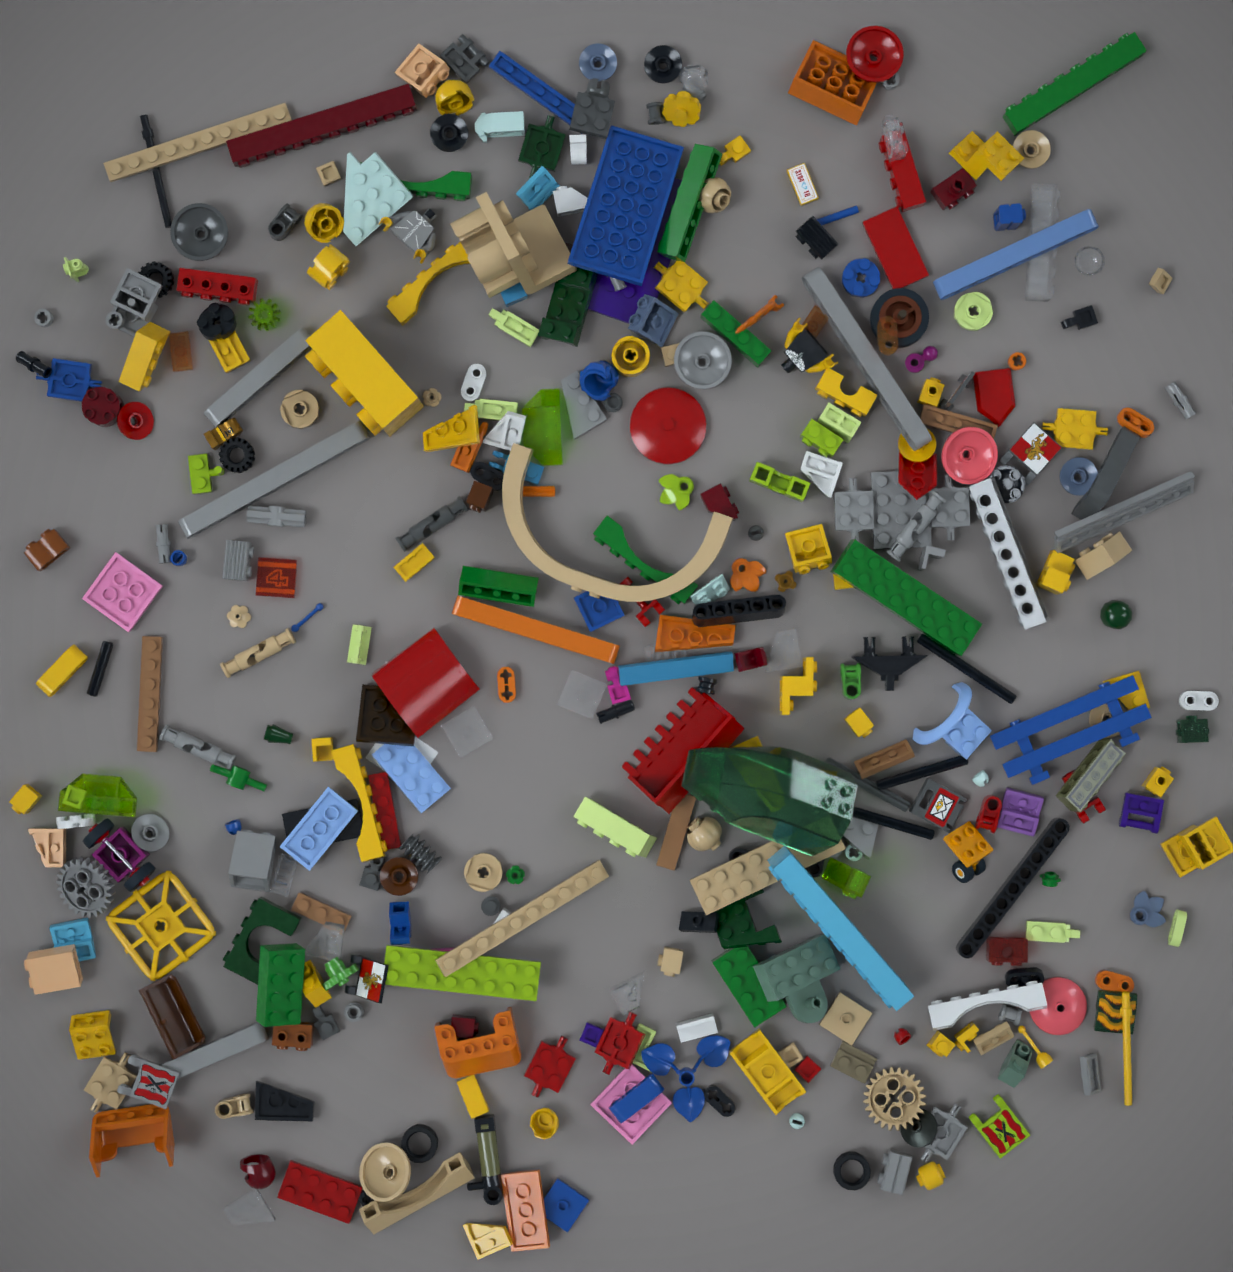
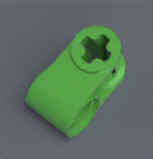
M841 663L842 694L848 700L856 699L861 693L860 663L856 665H844V663ZM848 686L856 688L855 696L847 694Z

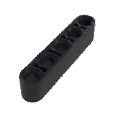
M768 595L697 604L693 609L692 622L695 626L707 627L779 618L785 612L786 600L781 595ZM778 604L781 608H774L773 605ZM754 607H761L762 610L757 611ZM735 609H741L743 612L738 613ZM722 611L724 615H718L716 612ZM702 613L705 617H698L697 614Z

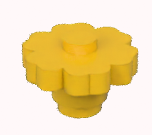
M679 91L676 95L669 94L664 99L662 114L667 121H672L674 126L685 127L687 123L693 125L699 120L701 104L698 98H692L689 92Z

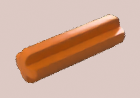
M523 486V497L555 496L554 486Z

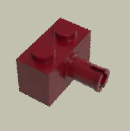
M961 168L933 187L930 192L942 210L946 208L951 210L959 204L958 200L962 197L967 199L975 193L973 190L977 185L970 174L964 168Z

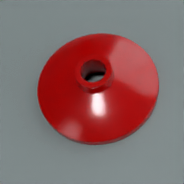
M129 402L119 410L117 425L125 437L132 440H140L151 433L154 418L151 410L145 404ZM131 418L135 420L134 425L131 424Z

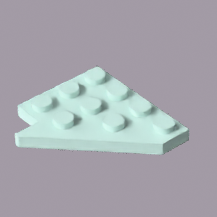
M351 152L347 154L343 232L357 246L380 226L378 223L383 217L392 216L413 197L411 192L376 152L362 164Z

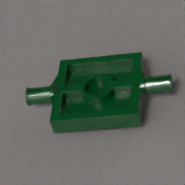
M547 115L545 126L528 125L518 162L532 167L529 178L541 166L546 168V170L556 171L566 134L557 132L552 128L555 119L553 116Z

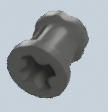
M662 102L646 104V108L649 109V125H659L665 122L662 116Z

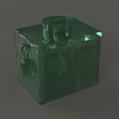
M1188 715L1186 719L1176 720L1177 743L1209 742L1208 719H1198V715Z

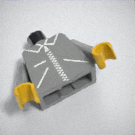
M430 208L422 216L415 210L412 212L405 211L390 217H383L378 223L379 225L382 223L386 225L383 229L384 232L390 228L391 232L415 253L413 259L421 257V264L424 262L425 257L434 249L436 234L434 227L430 223L437 215Z

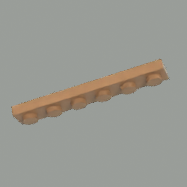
M142 636L137 751L157 752L163 637Z

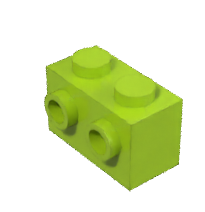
M813 419L809 421L800 435L804 444L809 447L813 445L819 449L817 452L826 458L828 456L832 457L843 442L842 438Z

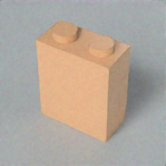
M75 944L32 951L28 953L26 960H24L25 970L29 971L30 974L29 986L31 989L33 988L35 995L81 987L83 976Z

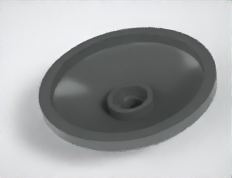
M204 203L191 204L182 208L174 217L170 230L171 240L177 251L184 257L194 261L209 260L217 256L225 247L228 240V225L224 216L215 207ZM200 232H205L204 237L200 238L198 236Z

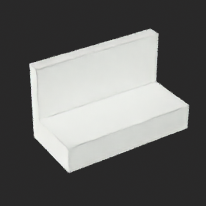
M713 1013L676 1023L681 1043L718 1033Z

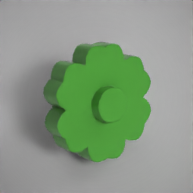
M335 957L324 964L326 967L325 971L330 979L322 985L326 991L337 984L341 987L350 981L348 977L360 969L356 963L346 968L343 961Z

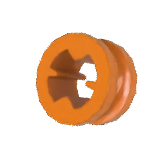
M1019 352L1012 354L1008 359L1009 367L1015 371L1022 369L1026 364V357ZM1013 357L1015 359L1017 357L1021 358V366L1019 364L1017 366L1013 365Z

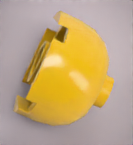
M447 80L437 89L435 101L441 115L455 113L458 116L472 108L474 96L469 86L463 81Z
M319 203L307 211L304 225L306 231L314 240L320 243L331 242V239L337 238L341 234L344 219L336 207L327 203Z

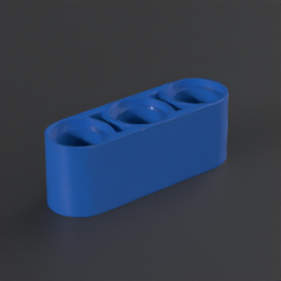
M652 1073L611 1104L609 1109L617 1120L623 1123L664 1091V1087Z

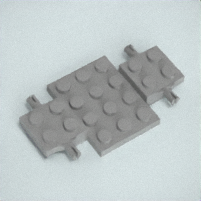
M898 471L871 472V491L858 490L857 478H853V480L849 478V490L834 492L835 531L851 532V539L859 541L860 531L873 530V549H891L901 531L907 526L921 505L925 504L932 496V491H935L946 502L942 503L938 508L936 516L920 534L911 548L932 546L931 528L947 529V540H955V528L970 526L969 487L953 486L952 478L949 476L948 479V475H944V487L932 489L916 500L898 483Z

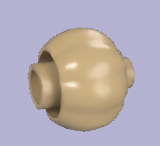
M708 178L704 181L707 184L702 188L698 201H701L705 212L718 213L723 211L730 203L731 189L726 181L721 178Z
M697 817L689 824L687 839L693 849L697 851L711 849L714 851L720 846L721 842L719 840L722 828L716 819L712 817L700 819Z

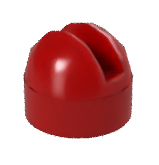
M899 1028V1033L895 1031L894 1038L899 1045H903L911 1038V1034L906 1029Z

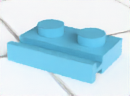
M541 166L518 190L516 195L529 210H532L542 205L560 185L546 168Z

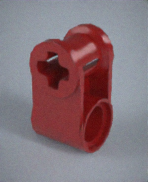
M994 795L984 797L976 819V829L983 828L990 830L991 833H995L1002 808L1001 800ZM991 799H995L997 802L996 807L993 809H989L987 806L988 801Z

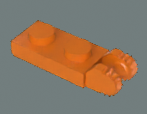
M482 422L480 425V443L457 447L450 466L467 473L470 472L484 439L483 437L488 430L489 425L487 422Z

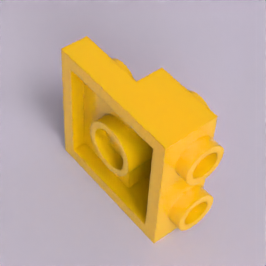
M822 524L785 533L795 573L807 574L813 568L818 567L819 570L828 568L829 564H832V556Z

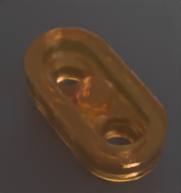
M890 316L882 317L877 324L878 348L883 355L889 356L898 349L897 323ZM884 323H890L891 328L886 329ZM886 342H891V343H892V347H891V348H887V347L885 346V343H886Z

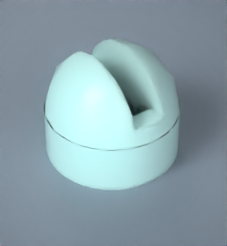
M982 770L972 778V781L977 786L984 787V783H988L989 777Z
M794 1113L790 1116L789 1123L792 1128L801 1129L805 1124V1119L800 1113ZM793 1119L801 1121L802 1124L793 1123L792 1121Z

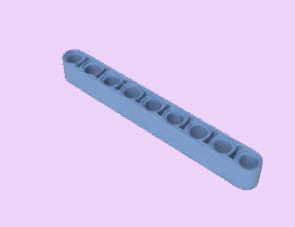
M1087 209L933 281L934 287L940 300L947 299L1099 228V225L1092 210Z

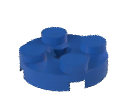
M866 258L851 261L842 273V285L846 292L852 296L861 298L870 296L876 291L880 283V272L877 266ZM860 273L861 275L864 274L866 276L864 278V283H862L861 281H856V279L858 278L857 274Z

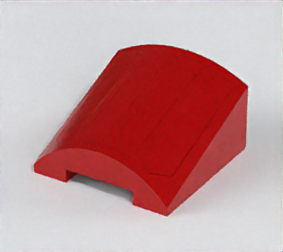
M435 628L431 629L372 673V677L417 738L480 690Z

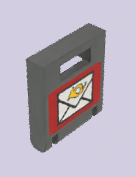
M926 778L909 812L950 833L951 829L946 827L947 824L954 827L964 808L963 805L959 804V801L961 800L966 803L968 799ZM928 789L933 794L924 809L919 804Z

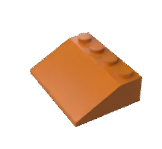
M813 40L793 79L788 94L857 126L877 83L866 82L858 78L849 68L846 55Z

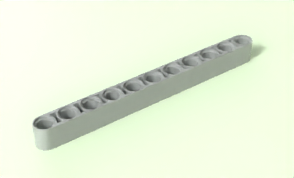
M817 267L804 275L801 279L805 288L875 394H877L878 399L909 446L916 451L931 442L932 437L822 269Z
M355 422L183 517L178 523L187 539L362 444L370 437L362 422Z

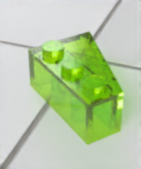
M830 857L821 878L841 888V892L856 899L857 896L862 898L871 876Z

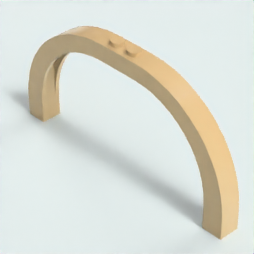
M516 443L512 445L502 484L503 508L510 532L518 547L536 567L554 579L571 585L572 590L582 592L583 589L589 592V596L600 599V596L627 602H642L667 597L686 588L700 578L716 560L723 548L733 518L714 512L704 541L692 560L676 574L660 582L641 586L622 585L570 568L550 556L537 542L528 526L523 507V486L534 450Z

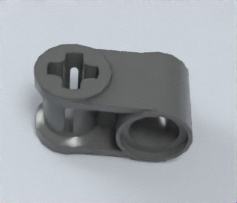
M288 203L285 204L268 226L271 237L276 241L284 240L291 230L298 225L303 215L297 214L290 208ZM274 228H283L280 234L273 233Z

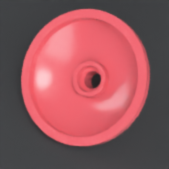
M977 427L958 429L948 437L943 446L942 464L946 473L953 480L962 484L979 483L985 480L996 466L998 459L997 445L992 436L983 429ZM964 451L968 452L966 457L963 456Z
M1053 977L1044 980L1043 988L1048 1006L1045 1009L1030 1011L1033 1022L1048 1034L1065 1035L1071 1033L1081 1025L1086 1016L1087 1001L1083 991L1076 983L1066 978ZM1060 1004L1063 1005L1062 1011L1057 1010V1006Z

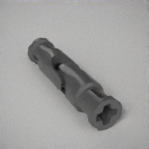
M459 496L456 501L448 506L444 505L430 516L409 528L407 533L395 539L405 552L414 543L421 542L453 521L463 511H468V508Z

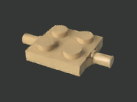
M124 1052L119 1062L112 1061L106 1056L103 1057L84 1088L85 1092L96 1099L90 1108L91 1111L95 1108L94 1112L97 1113L102 1103L108 1104L117 1110L125 1095L117 1092L118 1086L124 1083L131 1087L137 1078V1075L126 1067L131 1055L127 1056L128 1053Z

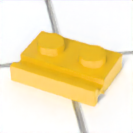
M235 330L226 339L209 340L226 374L251 361Z

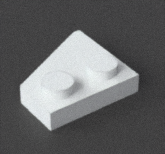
M508 411L485 436L483 443L510 451L513 443L521 445L527 416Z
M806 451L800 470L828 498H831L843 463Z

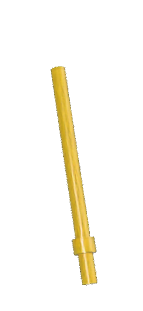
M1124 991L1122 992V1006L1120 1007L1123 1025L1124 1105L1131 1106L1130 1016H1132V1007L1130 1006V992Z

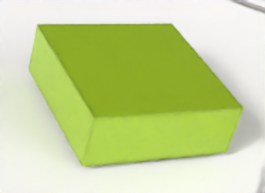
M68 785L62 803L82 809L88 791Z

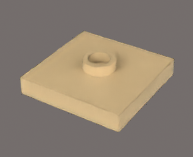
M839 992L819 1025L852 1046L871 1017L872 1012Z

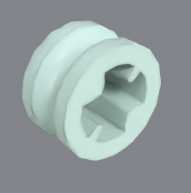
M848 845L845 849L846 857L851 861L859 860L863 854L859 851L857 852V857H850L849 853L851 852L849 849L853 847Z

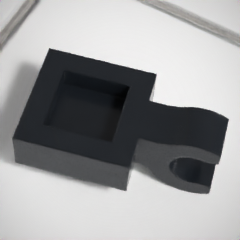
M1092 305L1073 311L1074 317L1061 322L1063 329L1077 325L1078 330L1098 324Z

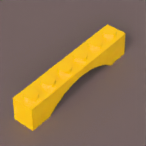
M461 242L456 246L451 245L445 251L446 254L441 259L437 257L432 261L431 267L427 271L425 269L422 270L412 284L409 282L401 289L403 292L398 296L393 295L387 301V309L402 326L417 314L422 294L435 277L452 267L470 264L468 255Z
M352 744L331 750L336 769L352 782L361 800L363 824L356 843L361 862L364 863L385 857V852L388 849L385 840H381L380 833H383L380 821L377 822L375 818L378 812L375 803H371L370 796L373 794L370 784L367 785L365 781L368 775L365 766H361L360 759H363L360 747L357 748L356 745Z

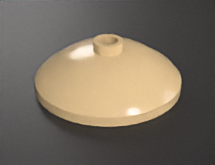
M393 1143L377 1144L370 1148L362 1159L359 1171L361 1186L364 1192L373 1200L379 1202L393 1201L406 1190L410 1181L411 1165L407 1154L398 1145Z

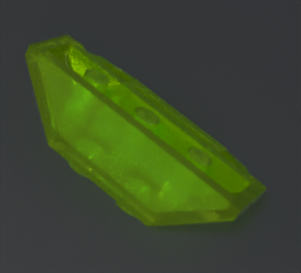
M540 389L522 408V415L527 416L523 431V446L533 449L532 455L543 466L563 465L560 389Z
M81 774L69 785L88 791L82 809L62 803L68 786L59 793L58 811L136 817L137 797L122 777Z

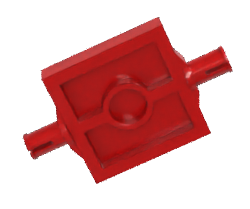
M629 1012L625 1022L610 1017L595 1049V1053L607 1061L602 1071L605 1074L610 1075L614 1065L630 1069L645 1037L644 1033L632 1025L637 1016L633 1012Z
M561 1035L557 1045H550L541 1040L524 1073L525 1077L536 1083L531 1093L533 1096L538 1098L543 1088H549L559 1093L576 1059L563 1049L568 1038H564Z

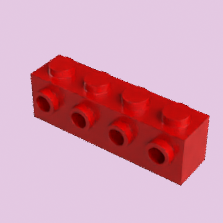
M179 268L177 291L182 297L193 298V295L200 296L202 300L211 301L212 298H218L220 302L231 303V300L238 301L240 305L249 306L250 303H255L258 280L254 277Z

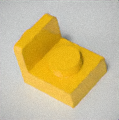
M972 1021L954 1035L957 1039L954 1043L961 1052L963 1050L967 1053L971 1051L964 1042L974 1039L979 1031Z

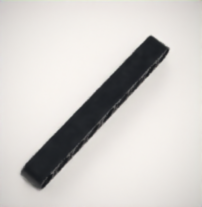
M1055 818L1048 824L957 943L956 950L960 956L969 959L976 954L1067 835L1070 826L1066 820ZM1058 822H1062L1064 825L1061 832H1057L1055 829V825ZM1046 837L1052 839L1050 847H1045L1043 844ZM1035 852H1039L1040 860L1034 863L1032 855ZM1026 867L1029 870V874L1027 877L1022 878L1020 871ZM1011 883L1017 884V890L1014 893H1010L1008 890ZM1000 898H1004L1006 901L1003 908L997 907V901ZM992 913L994 916L993 922L986 923L985 916ZM976 929H981L982 936L975 939L973 932ZM965 944H969L971 947L970 952L967 954H963L961 951L962 946Z

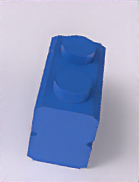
M1020 203L1011 204L1010 206L1009 204L1000 205L993 214L994 229L996 231H1004L1005 229L1016 230L1023 223V220H1026L1025 208L1022 209Z

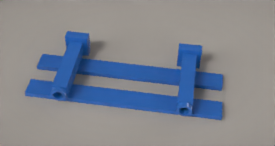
M1132 675L1113 684H1110L1109 681L1099 685L1100 689L1026 721L1021 722L1018 719L1009 723L1011 727L990 735L996 750L1017 741L1023 756L1002 764L1007 777L1010 778L1030 770L1032 777L1029 780L1031 785L1050 778L1048 771L1043 772L1041 764L1117 732H1119L1121 737L1118 740L1120 747L1140 740L1138 733L1133 734L1130 727L1152 718L1146 703L1123 712L1117 699L1139 690L1134 676ZM1103 704L1107 705L1112 718L1037 750L1033 749L1028 736Z

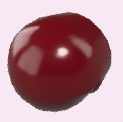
M263 1154L250 1155L240 1161V1169L247 1173L244 1179L249 1186L255 1189H264L273 1183L276 1171L269 1156ZM251 1162L258 1163L257 1165H246Z

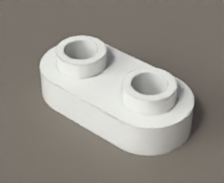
M473 364L467 370L461 388V395L466 401L473 402L480 396L487 376L486 370L481 364ZM475 370L480 371V375L477 377L473 375ZM469 388L474 389V393L471 395L467 394V389Z
M1185 691L1179 696V704L1185 710L1211 711L1219 703L1217 695L1210 691ZM1188 697H1192L1193 702L1191 704L1187 702ZM1209 697L1212 699L1210 705L1206 703V699Z

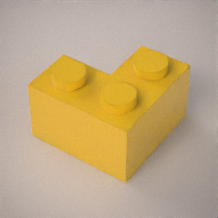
M1051 550L1037 580V587L1055 595L1062 594L1064 591L1067 592L1071 584L1069 578L1075 568V564H1073L1075 559L1063 553H1057L1056 550Z

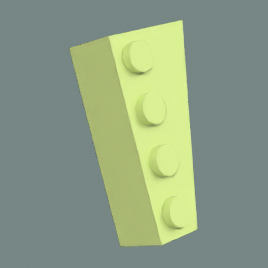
M584 797L573 816L578 819L577 823L585 828L588 826L592 827L594 834L601 838L605 835L610 838L609 842L618 848L620 845L625 847V852L633 857L638 855L646 858L657 840V837L645 833L640 827L632 823L630 824L626 819L612 813V811L588 797Z

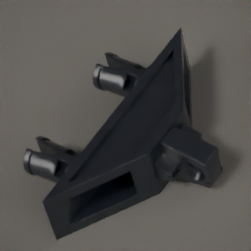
M906 636L902 637L901 656H878L875 650L876 637H871L870 646L868 637H863L864 654L851 658L877 675H880L881 681H885L886 691H894V681H898V675H901L928 655L914 654V636L909 637V644H907Z

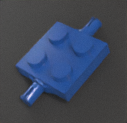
M53 358L51 375L48 378H44L41 375L36 376V380L47 381V396L82 402L84 395L90 387H102V381L91 380L92 364Z

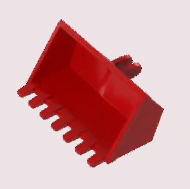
M693 687L689 689L688 694L696 701L691 706L683 700L677 703V706L685 712L681 718L678 719L672 712L666 715V718L673 724V727L669 731L660 724L655 728V731L663 737L658 744L650 737L644 740V743L652 749L650 753L645 756L638 749L634 751L633 756L641 763L636 768L632 767L628 762L622 765V768L630 774L627 778L668 814L672 812L702 778L715 788V782L709 779L706 774L711 769L718 778L723 779L724 775L714 765L745 729L735 720L734 716L706 693L700 694Z

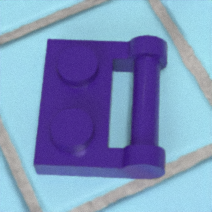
M1125 793L1119 827L1125 828L1129 826L1150 830L1151 833L1157 834L1160 827L1164 800ZM1128 814L1153 817V822L1128 819Z

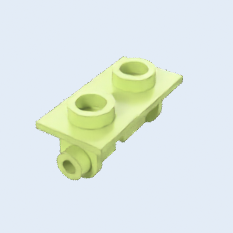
M64 257L65 264H63L66 275L79 282L78 277L88 273V266L80 259L68 260Z
M353 624L347 662L366 665L372 627Z

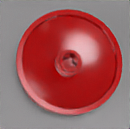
M660 388L649 392L636 404L630 419V433L634 445L647 459L659 464H677L693 456L700 448L706 434V418L698 401L689 393L676 388Z

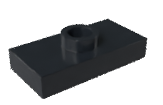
M682 911L679 930L681 932L717 933L719 914L712 912L706 915L705 912Z

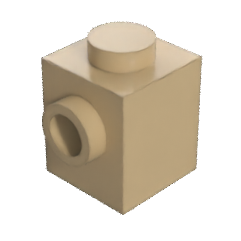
M664 946L663 955L659 954L657 966H661L660 971L664 972L663 975L675 977V974H680L684 952L682 949Z

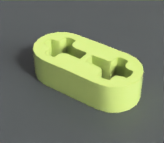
M1178 909L1175 911L1168 936V945L1180 946L1187 920L1186 911Z

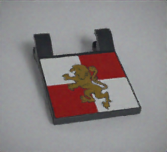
M351 955L350 962L359 964L360 970L357 986L346 985L345 993L382 1004L389 965L361 955Z

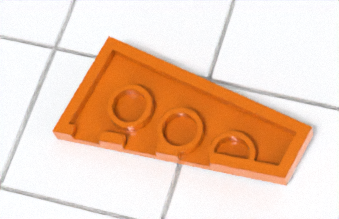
M660 615L655 652L733 646L736 625L723 624L698 627L693 624L692 619Z

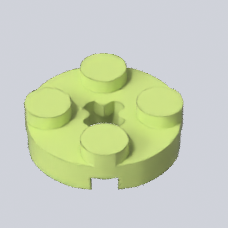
M980 292L962 295L954 307L955 320L962 328L970 331H978L985 327L993 315L989 298ZM975 306L978 315L971 316L968 309Z

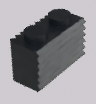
M813 215L796 230L798 235L795 237L802 245L808 244L811 248L808 251L815 259L819 257L822 260L838 245L837 241Z

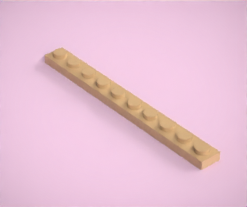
M286 103L103 164L109 181L114 182L225 145L227 140L291 121V117Z
M597 860L435 959V962L444 977H447L605 880L609 875L601 861Z

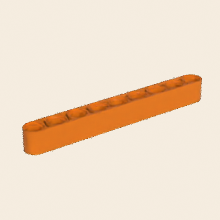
M457 596L452 610L453 615L615 664L620 648L619 645L461 596Z

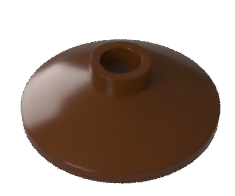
M395 857L388 860L381 868L380 882L388 893L396 896L406 895L415 888L418 882V871L410 860L403 857ZM398 872L403 874V878L401 880L397 879L396 874Z

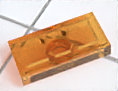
M815 305L802 325L807 323L806 328L816 338L829 318L826 313L823 314L821 309Z
M189 332L170 333L169 341L173 372L193 370Z

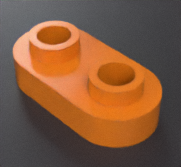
M1123 408L1117 415V421L1122 427L1125 426L1140 435L1141 438L1149 437L1154 431L1153 422L1132 408Z
M1101 970L1096 974L1095 983L1103 990L1122 994L1124 991L1131 993L1134 989L1133 980L1126 975L1108 970ZM1105 977L1109 978V982L1107 984L1103 983V979ZM1123 982H1127L1128 984L1127 988L1125 989L1122 988Z

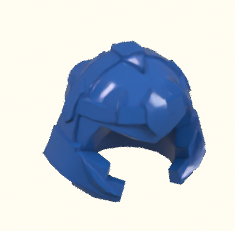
M606 360L591 362L584 370L580 371L579 381L581 389L592 399L605 401L607 397H611L610 390L617 386L619 380V373L612 363Z

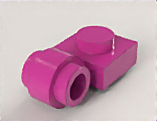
M609 667L608 670H605L608 682H613L612 685L607 686L612 704L630 700L631 697L627 685H620L618 667Z

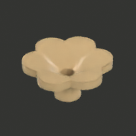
M234 605L231 611L227 613V619L230 620L232 627L244 628L247 622L251 620V615L248 613L246 606L239 607Z

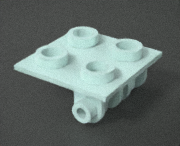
M723 574L711 580L710 583H707L706 586L694 592L690 599L695 605L713 602L717 598L724 597L730 590V587Z

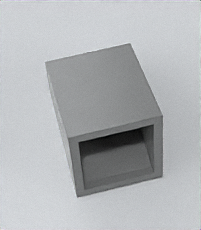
M251 830L237 831L228 873L231 887L263 892L270 891L277 843L275 836L267 832L258 834Z

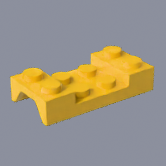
M760 1028L729 1051V1054L775 1115L795 1098L806 1093L805 1088L791 1072Z

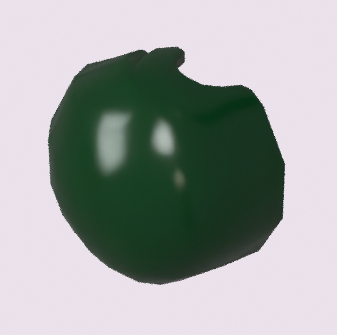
M1111 600L1102 607L1100 618L1105 626L1112 629H1122L1127 627L1132 620V610L1125 602Z

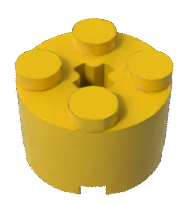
M329 244V247L323 248L313 260L315 266L313 268L309 266L307 274L321 286L331 290L337 282L335 281L339 275L341 277L344 276L348 271L349 258L332 244Z
M623 337L616 342L612 349V364L622 376L636 377L642 374L648 367L650 360L649 348L643 340L637 337ZM627 353L635 355L633 361L626 359Z

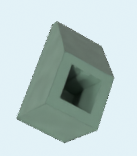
M1017 1039L1004 1060L997 1079L1015 1088L1025 1077L1034 1049Z

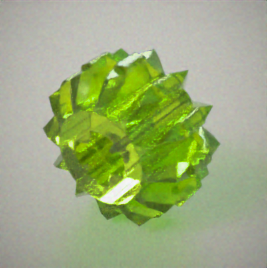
M261 298L260 305L254 301L253 304L256 308H249V311L254 313L248 316L249 319L253 320L251 325H258L257 329L260 331L263 326L266 331H269V325L276 328L273 322H280V318L276 316L281 314L280 310H276L278 305L276 303L272 304L271 299H268L265 304L264 299ZM263 311H265L268 315L266 319L262 317L261 313Z

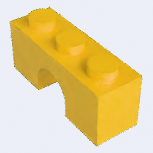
M827 368L815 388L818 391L817 394L825 399L829 397L835 400L834 404L841 408L846 406L857 417H865L874 403L877 394L860 386L856 394L845 395L840 389V383L844 376Z

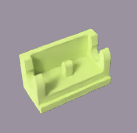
M831 403L827 404L817 420L819 424L842 438L846 443L850 442L861 424V421Z

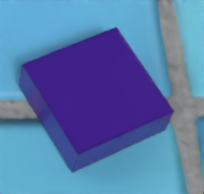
M587 1022L579 1041L597 1047L605 1029Z

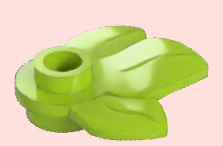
M668 474L659 479V483L665 488L660 496V503H675L678 510L684 509L690 502L689 494L694 489L693 481L688 477L679 478L674 474ZM682 483H686L688 485V488L686 490L681 489L680 486Z

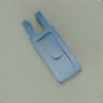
M493 450L492 455L505 459L506 462L504 466L495 462H489L488 465L504 473L509 454L506 455ZM530 462L524 481L538 485L545 467Z

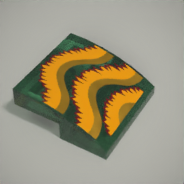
M1098 990L1094 1031L1123 1033L1122 1016L1120 1015L1122 992ZM1130 993V1006L1132 1007V1016H1130L1131 1034H1133L1135 1025L1137 993Z

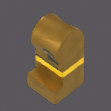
M234 417L203 435L211 448L217 450L224 445L225 441L240 435L243 429Z

